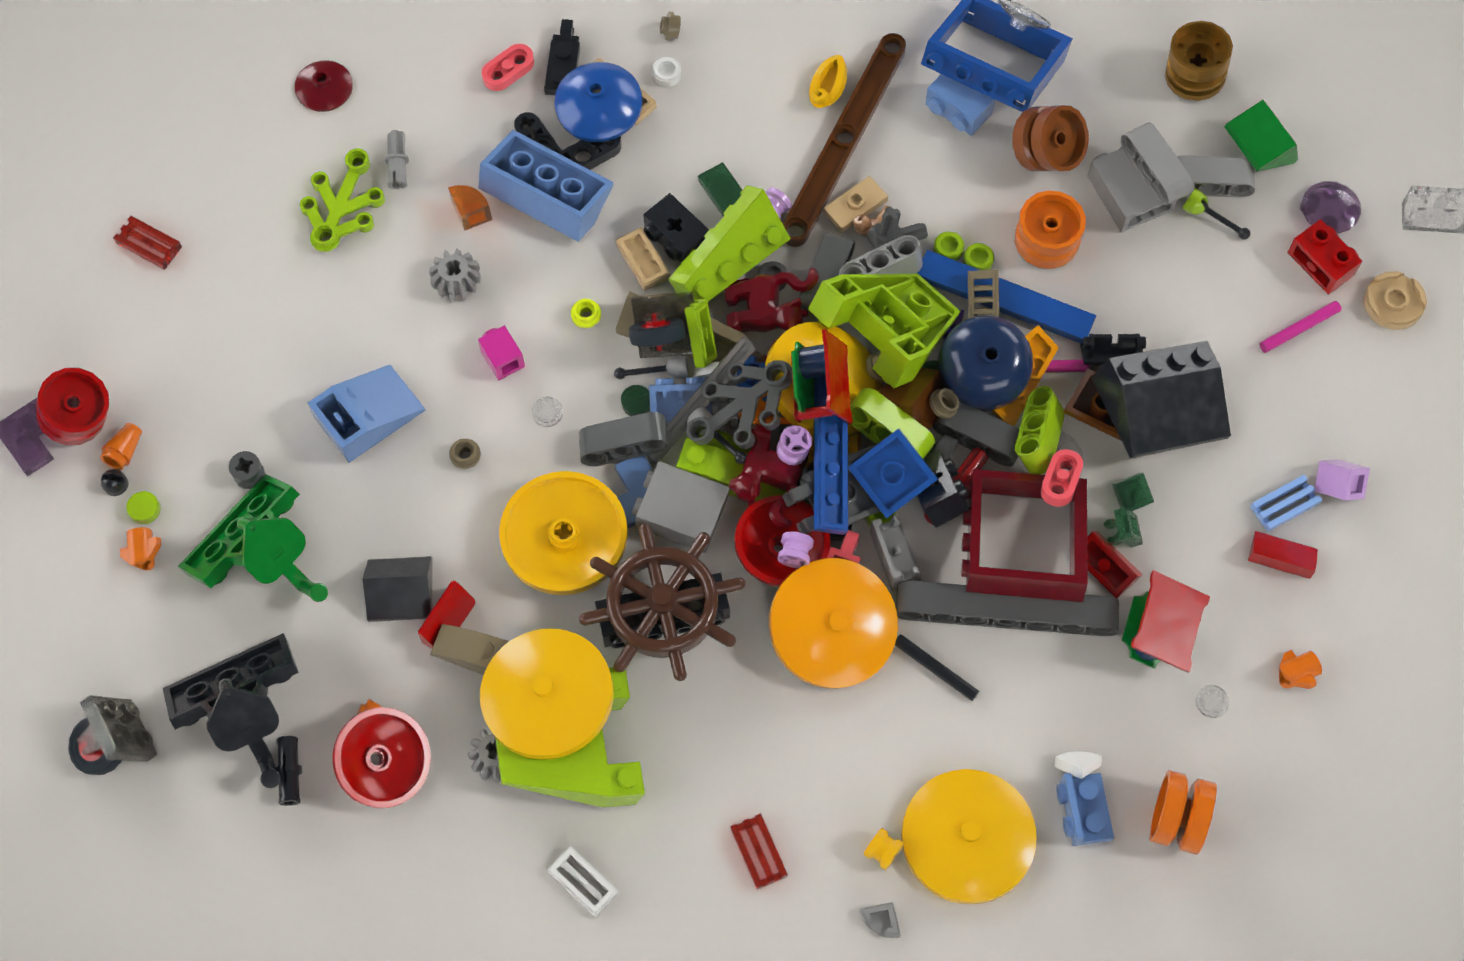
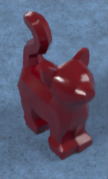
M809 268L808 277L804 281L800 280L792 272H781L774 275L759 274L752 279L736 280L725 289L726 302L728 306H736L739 301L746 300L748 309L726 315L727 326L743 333L747 331L767 332L777 328L787 331L793 326L802 324L803 318L808 317V312L800 308L802 304L800 298L778 306L780 286L787 283L795 291L805 292L811 290L818 282V271L815 268Z
M756 424L755 428L751 431L755 436V442L746 456L743 471L729 482V489L736 493L738 499L747 502L748 507L755 503L761 492L760 482L786 491V493L800 486L802 471L808 462L809 456L808 451L805 461L798 465H788L782 462L777 452L770 450V430L765 429L759 424ZM783 497L771 504L769 507V517L776 526L788 528L792 525V521L784 518L781 515V511L792 506L787 507Z

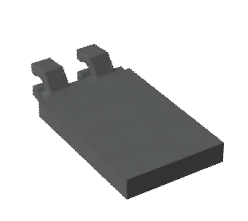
M877 444L848 455V466ZM848 469V525H851L880 512V509ZM814 470L802 476L803 479L800 480V486L782 495L787 507L808 498L814 510ZM814 515L796 524L800 533L808 534L814 531Z

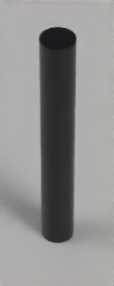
M902 634L897 637L896 647L969 700L973 701L980 692L978 689Z

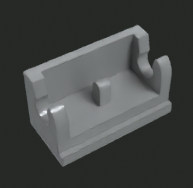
M893 515L891 517L892 520L885 524H882L881 519L872 521L870 529L871 538L891 590L897 589V584L901 581L922 580L897 515Z

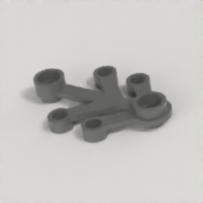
M772 361L765 368L744 366L740 362L732 363L727 370L728 377L737 384L743 383L747 379L760 381L751 388L719 385L715 381L706 382L702 387V394L708 401L717 402L721 398L733 399L734 401L708 420L702 417L692 419L686 428L687 436L695 444L705 445L713 439L714 431L742 412L739 427L733 435V440L742 449L752 447L755 442V436L751 431L758 400L767 392L765 410L760 413L759 422L767 430L776 429L781 422L780 416L777 414L781 393L792 384V367L785 361ZM742 369V373L734 377L735 371ZM784 373L780 380L775 381V377L778 374ZM717 388L715 394L708 395L710 389ZM774 415L773 421L766 424L767 417ZM707 429L705 435L699 438V433ZM748 434V439L745 442H740L741 436Z

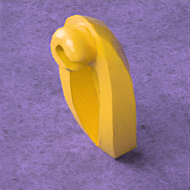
M841 55L831 56L816 70L809 89V100L813 106L826 108L836 102L841 96L847 80V66Z

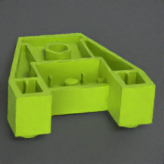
M841 274L822 281L808 308L817 317L818 321L829 329L849 322L878 348L881 353L872 369L882 377L884 382L893 388L914 380L961 312L919 274Z
M608 667L614 686L611 711L621 710L630 698L626 670L619 673L614 670V667ZM603 729L590 743L580 750L564 757L545 760L518 755L503 746L495 737L502 785L602 808L636 805L645 795L640 761L608 764Z

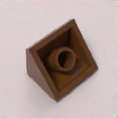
M921 368L913 381L897 388H893L886 383L879 393L929 430L937 418V415L930 407L929 397L935 390L943 389L939 370Z
M1087 368L1063 413L1121 440L1091 379L1096 372Z

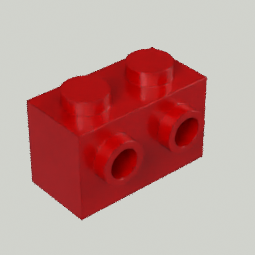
M1321 219L1295 237L1287 252L1328 295L1355 276L1363 262L1356 250L1348 247L1338 237L1335 229L1327 226Z

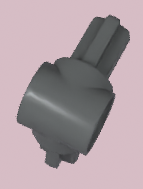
M890 206L885 208L881 222L874 225L868 231L867 238L874 249L904 235L914 236L920 241L928 237L926 225L917 223L900 228L898 224L901 213L898 209H893Z

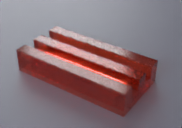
M130 215L127 219L129 223L127 226L123 224L120 228L122 232L120 235L116 233L113 237L114 241L119 246L165 270L182 248L180 242ZM136 228V229H138L139 231H141V232H143V233H145V234L151 236L152 238H154V239H156V240H158V241L164 243L165 245L171 247V249L166 248L165 246H163V245H161V244L155 242L154 240H152V239H150V238H148V237L142 235L141 233L135 231L134 229ZM130 236L142 242L146 246L164 254L165 257L161 258L155 255L154 253L142 248L141 246L131 242L127 238Z
M761 813L755 815L752 819L743 820L738 825L730 826L732 835L756 890L788 876ZM758 825L778 873H772L753 826ZM746 830L766 876L762 880L740 833L741 831Z

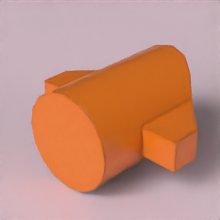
M146 527L128 530L126 532L127 547L120 549V557L131 566L150 571L154 568V558L161 547V538L153 537L152 530Z
M1292 650L1284 653L1279 664V683L1283 688L1295 686L1311 689L1317 685L1314 677L1322 674L1321 663L1312 651L1296 656Z

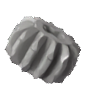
M457 248L454 254L450 255L445 250L443 253L444 258L435 257V266L429 269L430 277H432L430 280L431 286L437 289L438 295L441 298L449 295L450 300L454 301L457 295H461L466 300V292L476 293V284L481 283L479 263L473 260L469 252L462 255L461 251Z
M482 729L480 733L483 740L472 739L471 741L472 746L475 748L468 752L469 759L474 760L471 767L474 772L481 771L480 776L483 780L486 781L493 774L495 783H500L498 756L496 755V759L493 760L490 755L493 750L497 753L495 736L493 734L488 735L487 731Z

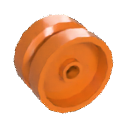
M1047 190L1036 193L1027 199L1020 210L1015 230L1014 242L1018 253L1026 262L1038 268L1054 269L1066 265L1075 257L1079 250L1081 238L1085 231L1086 216L1082 206L1072 196L1060 191Z
M1168 770L1156 800L1150 827V842L1168 846L1173 842L1178 832L1177 843L1179 849L1198 855L1204 845L1212 821L1217 784L1198 778L1193 782L1188 791L1187 776L1183 773Z

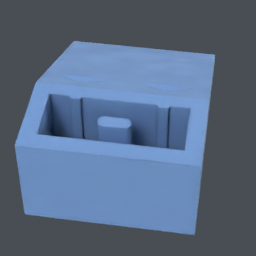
M391 365L335 384L307 403L315 420L348 463L426 411Z

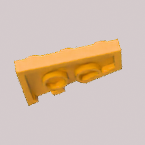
M1039 325L1025 336L1033 354V370L1028 385L1014 402L991 411L998 419L1012 426H1015L1025 408L1029 394L1036 389L1059 348Z

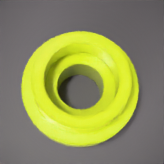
M584 298L578 300L571 309L573 323L580 328L595 326L601 319L600 306L591 299ZM584 312L592 314L589 317H581Z

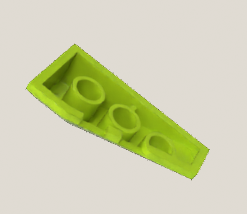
M716 430L737 451L744 452L747 455L751 448H740L734 442L733 436L724 431ZM687 436L676 467L729 487L730 480L737 477L743 471L744 464L736 463L735 456L714 437L705 445H697ZM760 482L761 492L756 501L769 496L784 495L786 491ZM729 489L728 495L737 497L736 493Z

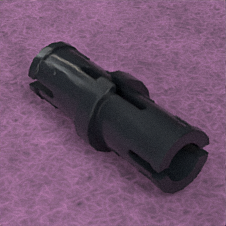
M282 736L276 739L278 746V766L276 770L280 773L281 777L278 803L282 806H293L301 803L299 775L302 774V766L298 765V738L296 736Z

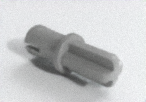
M391 130L387 135L388 155L385 157V163L388 164V187L399 189V183H401V188L403 189L407 186L406 164L409 162V158L405 154V134L403 131Z

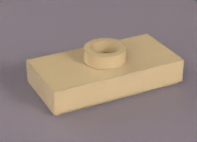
M868 176L825 206L823 213L843 233L854 225V219L858 215H869L886 203L888 195Z
M642 227L615 240L618 250L644 291L670 278L669 270Z

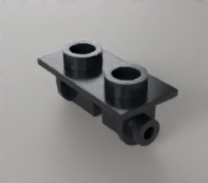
M1090 333L1089 337H1083V344H1080L1083 363L1099 366L1112 357L1143 352V349L1146 348V337L1140 336L1139 333L1118 334L1117 343H1112V334Z

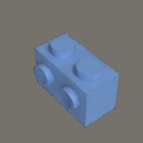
M940 74L927 88L925 105L934 114L941 115L949 120L956 129L965 131L972 136L993 113L995 99Z

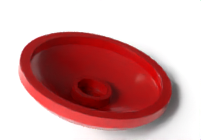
M782 495L765 497L750 505L740 517L734 536L735 551L745 570L762 583L779 587L798 568L782 565L777 560L779 552L774 549V546L780 545L783 547L781 543L783 533L799 532L796 524L814 515L812 506L805 501H801L781 511V515L791 520L792 525L788 528L776 526L769 517V507L775 500L782 498ZM818 531L806 534L814 540L812 549L808 551L810 562L828 558L830 534Z
M386 707L365 710L352 717L340 730L334 743L332 755L334 773L344 792L354 801L372 808L394 807L411 799L423 786L428 776L431 762L429 742L420 725L408 714ZM373 753L379 756L377 765H374L370 760Z

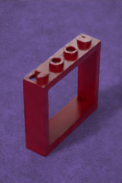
M973 469L971 481H965V487L969 496L965 497V500H969V511L963 513L962 525L968 526V533H963L961 547L962 552H967V560L962 559L961 577H966V592L1083 602L1088 585L1087 479L1079 478L1073 498L1070 501V575L979 567L982 494L1043 499L1041 488L1045 475Z

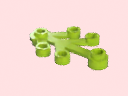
M355 148L346 154L345 163L348 172L336 198L330 188V181L325 172L319 171L311 176L314 190L320 193L329 211V215L324 223L319 214V205L314 197L306 196L301 199L299 204L302 213L309 218L313 226L310 241L317 251L330 252L339 245L342 237L358 230L363 233L370 232L374 228L373 217L368 212H361L357 214L355 219L338 225L341 218L369 205L378 208L385 202L384 193L378 187H372L365 194L349 200L360 175L365 174L370 168L368 154L363 149ZM357 163H363L360 166H354ZM320 179L325 180V182L322 184H316V182ZM374 195H380L377 200L371 199ZM314 204L311 209H305L306 205ZM362 220H369L366 225L360 224ZM324 237H330L327 241H321Z

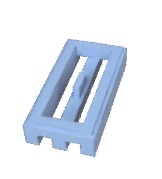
M1305 474L1251 504L1250 508L1267 532L1272 531L1322 502V498L1314 493L1315 488L1312 485H1308V479ZM1299 487L1302 489L1301 491L1273 505L1272 507L1264 511L1261 510L1262 507L1283 497L1284 495L1292 492L1293 490ZM1306 496L1309 501L1270 522L1267 517Z

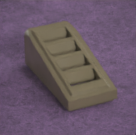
M999 270L968 271V319L975 317V315L1000 317ZM974 279H992V285H975ZM993 291V297H975V292ZM975 303H993V308L975 309Z

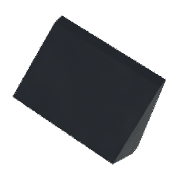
M432 556L370 559L367 561L362 580L368 622L415 620L428 617L432 611Z

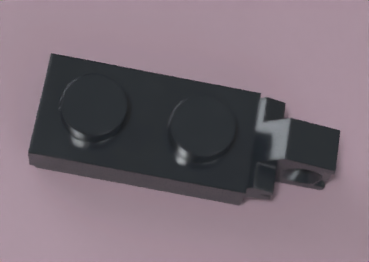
M562 19L560 35L553 34L544 86L545 95H555L563 78L578 67L580 42L579 36H574L573 20Z

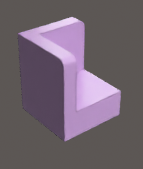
M1342 460L1319 461L1315 491L1342 500L1364 499L1370 468Z

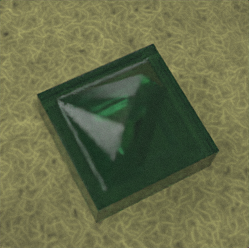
M1137 473L1112 484L1122 513L1127 514L1154 502L1144 473Z

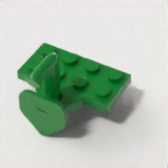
M267 474L250 489L178 565L185 574L210 589L227 577L228 571L233 565H243L261 583H272L283 575L298 591L306 594L315 602H322L328 596V588L324 584L310 581L293 564L305 548L306 539L304 534L291 520L278 518L281 514L288 512L292 508L294 500L300 494L291 485Z

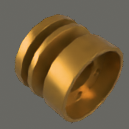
M1206 21L1189 22L1177 29L1172 36L1165 71L1167 85L1174 94L1184 99L1199 101L1209 99L1220 92L1225 85L1232 55L1233 44L1230 35L1222 27Z

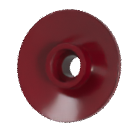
M329 60L309 64L301 70L295 81V93L300 103L306 108L318 112L331 111L340 107L349 99L353 90V81L349 71L343 65Z

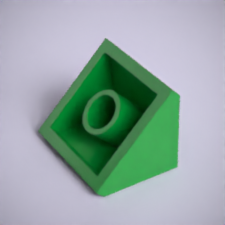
M1264 100L1247 109L1224 126L1257 172L1294 164L1298 160L1297 144Z

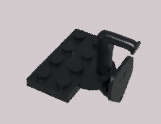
M284 633L162 688L169 720L175 730L183 726H191L198 722L200 718L207 716V730L214 744L220 750L230 752L249 745L261 769L260 781L266 788L276 787L281 779L280 773L276 770L272 754L263 737L273 733L279 725L278 713L267 696L268 687L276 683H284L293 675L299 673L289 642Z

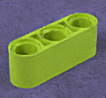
M1048 386L1038 387L1029 394L1015 444V451L1030 474L1041 475L1047 472L1052 456L1056 453L1064 422V408L1052 388Z
M863 388L850 403L853 422L851 425L874 443H880L900 428L923 459L934 446V436L927 428L878 391L872 388Z

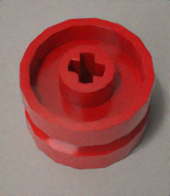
M63 368L53 372L42 382L37 396L36 420L42 432L52 441L63 445L84 444L93 440L102 431L109 410V393L103 381L93 372L82 368Z

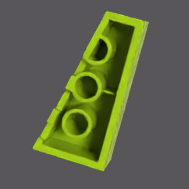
M746 185L740 192L741 196L734 205L730 204L724 211V217L714 228H710L704 235L705 239L696 250L693 249L668 280L683 304L689 306L696 299H706L709 302L791 239L764 189Z

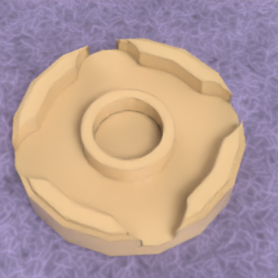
M1398 271L1384 272L1376 276L1367 286L1363 298L1365 310L1370 318L1380 326L1392 330L1406 329L1415 325L1422 317L1427 304L1426 294L1420 283L1413 277L1410 279L1404 276V273Z

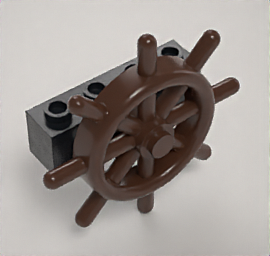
M644 523L639 526L643 550L627 558L618 568L600 557L595 556L591 558V568L611 580L606 599L595 601L596 610L582 613L579 616V622L584 626L599 623L605 647H624L613 665L616 672H624L638 652L651 657H669L675 680L684 681L687 673L682 654L699 645L707 635L727 647L735 645V636L717 625L724 623L725 619L730 618V606L726 593L742 590L745 587V581L741 577L723 581L721 572L711 574L708 568L698 559L710 541L708 533H699L686 552L673 547H656L650 525ZM660 565L676 566L677 568L665 584ZM648 568L652 587L633 576L641 570ZM688 573L694 577V579L684 581ZM624 588H627L633 592L622 595ZM691 601H699L703 604V607L693 611L687 608V604ZM630 615H636L640 618V621L635 625H628L625 618ZM664 634L665 640H657Z

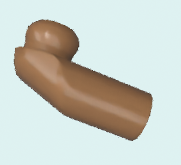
M884 206L876 218L869 219L867 215H858L854 219L855 231L862 236H867L868 231L874 225L881 222L885 208L889 206Z

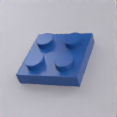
M900 428L848 466L850 472L886 518L938 480L937 476Z

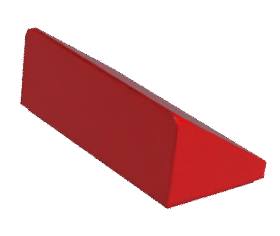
M1092 531L1087 536L1088 571L1117 599L1142 576V573L1101 533Z
M1255 531L1248 561L1310 579L1316 570L1318 549Z
M454 580L450 582L418 630L422 643L430 648H433L442 624L461 627L476 603L475 599L458 582Z

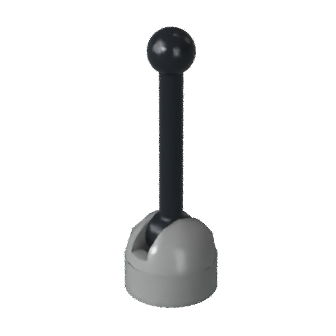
M686 354L672 356L664 366L628 370L619 367L615 369L614 376L621 380L625 376L667 371L673 378L685 379L689 377Z
M704 407L697 408L690 414L687 425L692 419L697 417L708 420L712 417V414ZM707 429L702 430L699 435H705ZM714 431L713 437L735 456L736 463L744 464L747 455L744 452L737 451L717 431Z

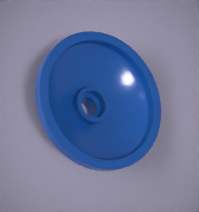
M608 62L588 63L575 68L563 78L555 94V111L560 124L574 137L588 142H605L622 136L633 127L642 110V93L637 80L623 67ZM594 90H601L599 93H592Z

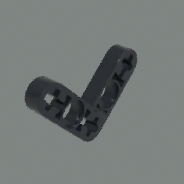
M525 112L517 116L514 121L515 131L540 144H548L551 150L589 170L615 157L621 150V136L609 140V142L613 141L612 146H609L607 143L603 144V142L580 140L561 150L537 115ZM527 124L529 127L533 126V132L535 135L533 138L531 137V133L529 132V130L527 128H523V125ZM581 151L591 154L590 159L585 162L576 160L575 156Z

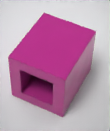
M505 325L498 329L493 328L486 331L478 339L481 353L498 381L525 367L523 354Z

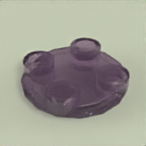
M1323 181L1314 184L1305 192L1300 203V210L1311 225L1321 219L1327 226H1331L1339 234L1349 231L1357 224L1361 215V203L1356 194L1347 186L1338 182Z

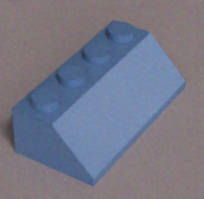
M512 130L480 163L478 189L579 242L594 226L614 182Z

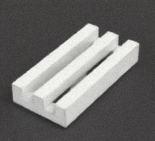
M569 846L547 869V872L595 918L619 894V891L572 846ZM572 857L608 891L607 894L603 896L566 860ZM560 867L566 870L598 901L595 906L557 871Z

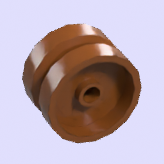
M1069 105L1030 107L1023 111L1016 120L1012 135V146L1015 156L1022 167L1029 171H1070L1079 166L1084 159L1089 143V131L1084 117L1079 110Z

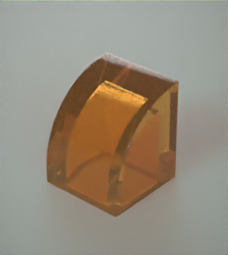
M466 185L448 187L452 204L464 230L492 220L489 204L480 191Z

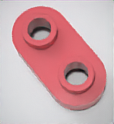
M514 44L486 63L482 69L484 85L490 90L501 91L531 71L534 66V56L531 48L524 44ZM518 61H524L522 64H516Z
M1064 449L1057 451L1052 456L1041 488V496L1049 505L1061 507L1067 505L1072 500L1083 468V459L1078 453Z

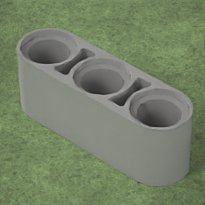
M1148 122L1121 136V145L1124 152L1161 204L1168 205L1194 191L1191 176L1152 123Z
M1177 156L1191 176L1194 189H1198L1206 196L1241 198L1250 196L1255 192L1254 167L1246 158Z
M911 235L900 236L847 262L840 268L839 275L916 274L923 265L920 242Z

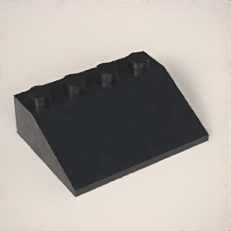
M1208 341L1112 357L1091 377L1130 459L1224 440L1231 436L1221 367Z

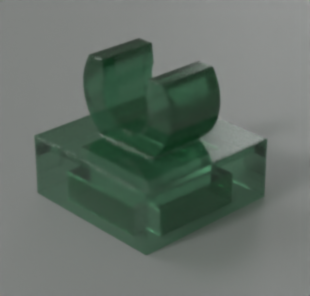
M1126 507L1114 510L1115 519L1106 520L1104 527L1107 529L1117 527V533L1112 537H1108L1107 542L1112 545L1125 543L1131 548L1142 545L1143 541L1137 515Z

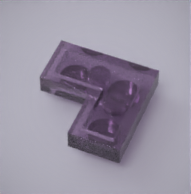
M37 398L0 421V439L27 476H30L54 460L39 438L43 432L36 420Z

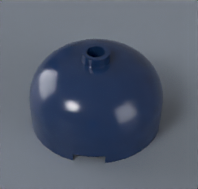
M977 316L961 322L948 334L938 355L937 369L940 372L944 387L951 389L958 396L959 402L983 412H988L1014 402L1021 395L1032 375L1033 354L1027 338L1014 324L1000 317ZM988 350L993 351L991 360L985 355Z

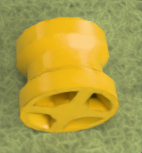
M881 828L869 843L863 855L868 859L874 858L877 860L880 867L886 871L902 849L904 843L899 839L893 840L888 836V831Z

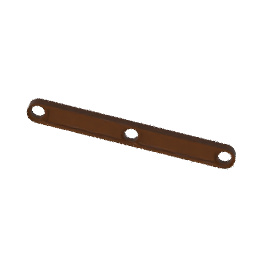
M889 33L880 40L783 222L786 231L792 226H799L804 231L799 237L790 236L791 239L786 242L789 246L798 247L805 244L814 229L823 208L826 206L904 57L906 42L901 35ZM889 43H894L900 47V50L896 53H891L885 49V46ZM841 133H848L853 137V140L849 143H841L838 141L837 136Z

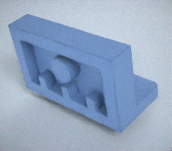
M686 377V383L674 384V378L655 379L656 385H649L650 412L661 413L665 416L666 422H670L705 381V377ZM712 402L706 407L711 414Z
M1071 773L1064 774L1060 784L1056 785L1059 804L1065 805L1067 817H1063V828L1066 837H1071L1073 846L1112 841L1114 834L1101 773L1088 774L1082 779L1075 776L1072 777Z

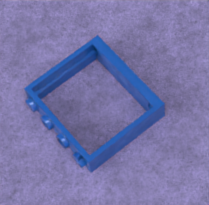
M961 0L928 40L921 65L1023 112L1034 104L1062 66L1073 38L991 0ZM965 22L1046 61L1029 83L946 44V42L960 24Z

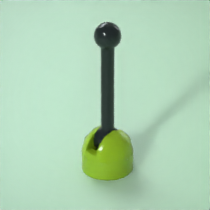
M1196 188L1182 207V209L1194 215L1206 212L1237 232L1243 240L1248 239L1251 235L1248 228L1237 226L1209 208L1207 196Z

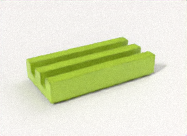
M696 299L694 303L689 305L690 307H686L684 310L695 368H705L717 358V351L708 301L706 299Z

